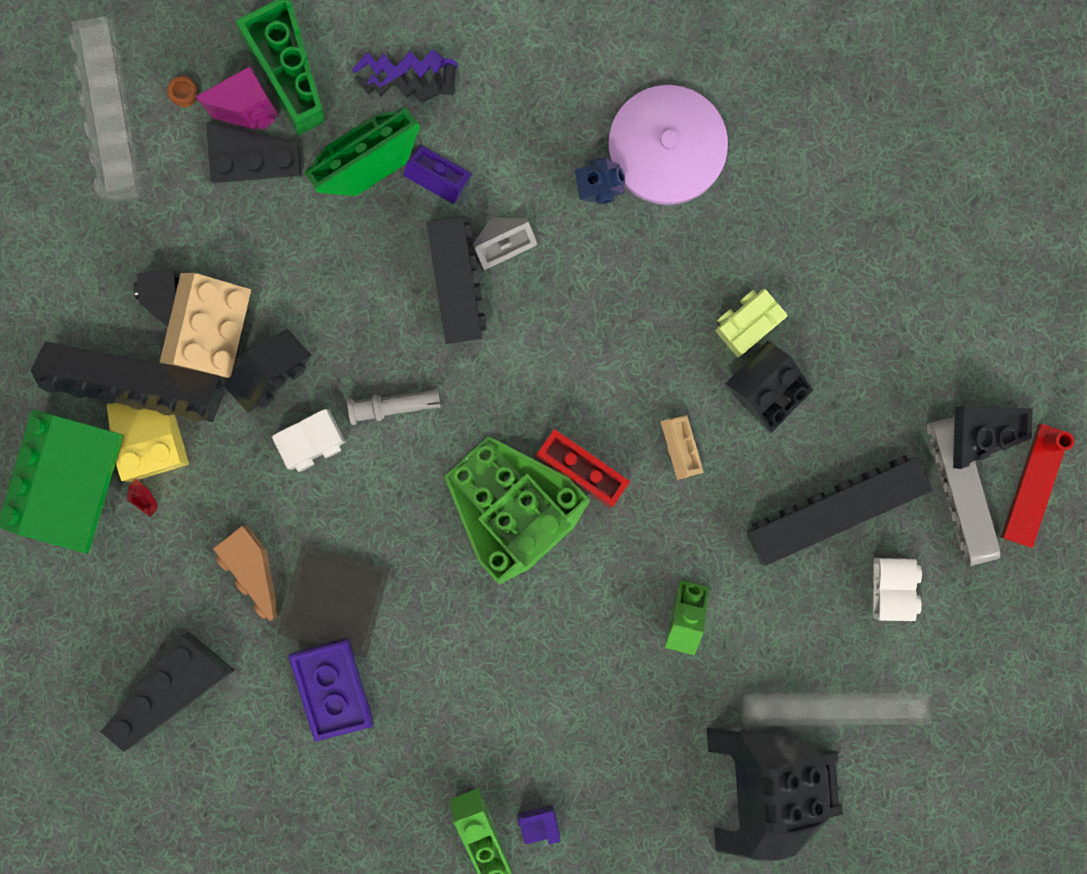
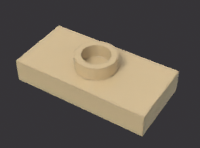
M684 415L661 421L677 480L704 473L688 416Z

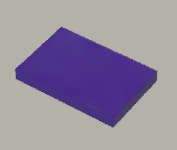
M349 638L299 650L288 655L314 742L373 727L374 721Z

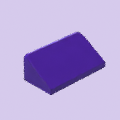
M422 145L419 146L407 161L403 174L406 178L452 204L456 203L472 173Z

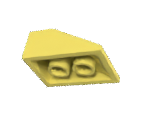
M118 403L107 404L110 431L124 435L116 460L121 481L133 482L135 479L140 480L189 465L174 414L167 416L154 410L144 408L136 410L128 405Z

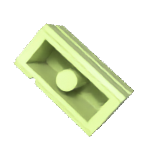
M766 289L761 290L758 294L752 290L740 301L743 306L734 313L730 309L717 320L720 326L715 332L738 358L787 317L786 312L775 302Z

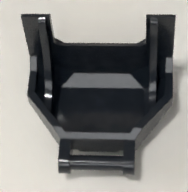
M707 728L708 752L730 755L735 762L740 826L737 832L714 828L716 852L752 860L778 861L795 856L823 827L829 818L843 814L842 804L839 803L836 773V762L839 761L838 751L819 752L788 730L781 728L760 732H740Z

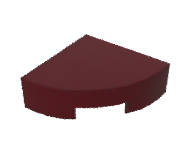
M135 479L129 485L127 501L151 517L158 509L157 502L151 492L138 479Z

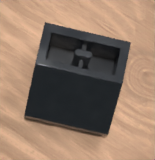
M769 341L725 383L735 398L771 433L813 391L792 357Z

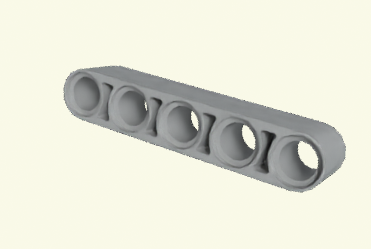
M955 416L928 423L927 432L932 435L930 443L936 463H939L941 467L938 468L944 492H948L949 495L946 499L952 521H956L957 524L954 528L960 549L965 552L963 559L966 565L970 567L999 559L1000 548L975 461L963 469L953 468Z

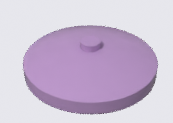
M655 86L631 97L618 111L609 134V158L611 162L620 164L625 174V184L623 185L637 197L656 204H680L703 194L718 178L727 157V131L717 109L701 94L681 86Z

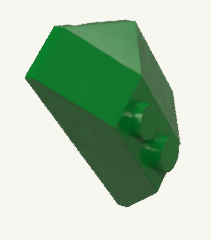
M407 107L399 108L398 111L374 115L324 147L314 159L312 166L308 167L304 173L317 193L357 196L407 164L420 125Z

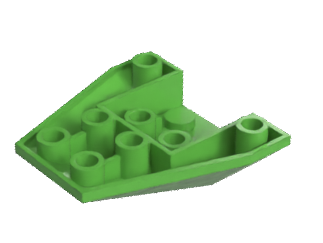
M490 436L484 439L444 476L477 560L498 584L529 570L575 527L590 502L589 498L569 477Z

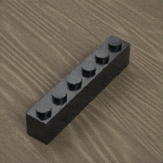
M46 341L31 369L38 387L47 392L58 391L68 393L77 398L88 397L98 399L106 404L118 403L128 405L136 410L144 408L167 416L172 414L184 416L193 421L204 420L213 422L225 394L219 375Z
M906 455L889 461L890 468L880 472L879 467H876L861 474L863 477L861 481L853 484L850 479L834 486L836 492L825 496L823 492L807 498L808 504L797 509L796 504L780 510L781 517L772 521L765 517L751 524L753 529L746 533L761 565L767 566L933 491L918 457L908 459Z

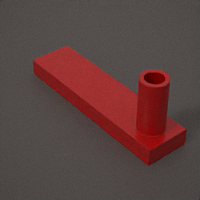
M1038 424L1001 538L1033 548L1064 452L1071 449L1075 442L1071 433L1044 424Z

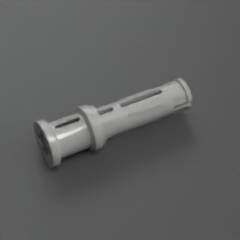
M438 388L381 398V395L374 394L372 398L355 401L352 398L347 399L351 425H356L357 421L369 419L382 421L384 416L441 408Z

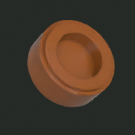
M177 76L168 84L167 94L175 105L189 107L197 101L196 96L199 95V89L191 78Z

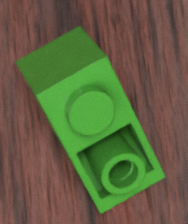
M684 580L679 581L668 624L665 648L695 655L704 633L709 587Z

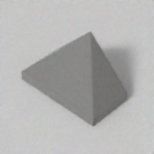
M495 217L488 221L472 245L483 269L486 270L538 244L527 219Z

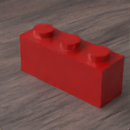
M555 429L536 455L538 460L551 469L569 477L577 487L609 509L616 504L630 483L628 479Z

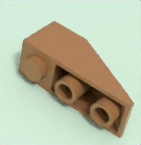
M241 526L213 549L218 555L215 559L225 571L230 570L236 578L234 583L239 591L244 595H250L255 602L253 608L257 614L263 619L267 617L269 621L275 620L279 617L267 549L249 526Z

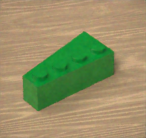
M275 0L236 20L241 40L297 135L299 136L324 123L322 106L291 0Z

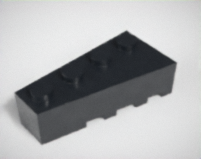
M464 215L429 220L426 223L445 343L450 344L482 339L481 331H486L487 326L485 313L478 312L477 301H482L480 282L474 283L473 271H477L478 267L475 252L470 253L468 241L473 240L471 222H465Z
M190 632L181 634L101 730V733L125 752L236 670Z

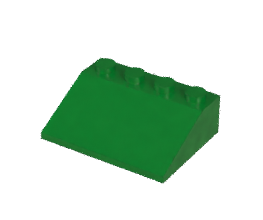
M32 409L0 513V529L89 554L124 435Z

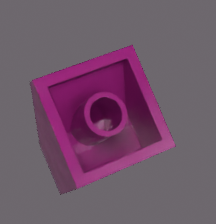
M250 67L196 96L199 103L213 119L252 130L256 128L264 129L274 123V118L279 116L265 89Z

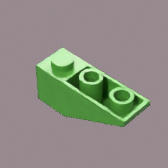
M479 788L451 798L450 803L454 824L477 873L512 874Z

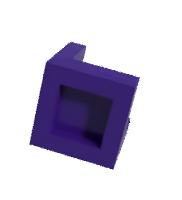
M553 805L518 814L517 821L521 827L525 844L546 839L548 844L561 842Z

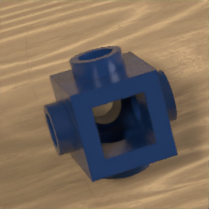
M608 158L594 159L590 161L591 165L575 170L579 199L606 204L615 201V196L625 194L623 185L625 184L624 171L620 164L608 161Z

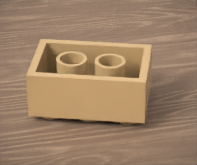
M181 273L160 362L230 378L251 289L197 273Z

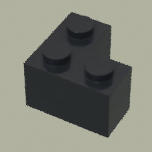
M286 329L246 352L224 387L248 413L258 406L263 409L275 399L273 393L278 391L287 382V379L291 377L295 380L306 371L305 364L311 357V354Z

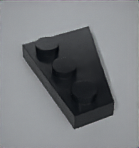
M206 122L210 181L212 183L302 176L298 144Z
M955 407L953 468H966L976 460H984L991 457L990 454L999 450H1007L1032 439L1033 408Z

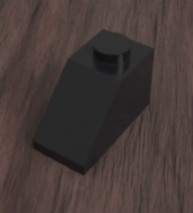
M174 270L137 273V282L134 283L135 298L139 300V303L168 327L180 274Z

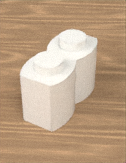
M327 409L272 436L287 469L293 470L296 468L298 472L313 466V459L320 455L328 458L341 451L340 445L346 443L330 410Z
M874 557V619L916 621V615L921 612V598L916 594L917 583H920L922 579L921 566L917 565L916 559Z

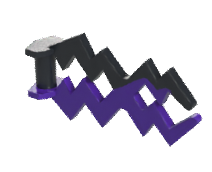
M431 49L421 63L409 51L397 66H393L384 53L376 62L367 52L352 69L354 73H357L369 64L377 76L383 70L388 74L382 83L373 74L368 83L358 75L355 76L357 82L368 95L376 89L380 97H382L392 85H396L407 98L415 91L422 103L440 94H455V74L458 63L453 59H443L433 49ZM411 67L420 78L430 68H432L435 75L441 67L444 68L443 84L438 86L433 79L425 90L415 77L406 85L402 76Z

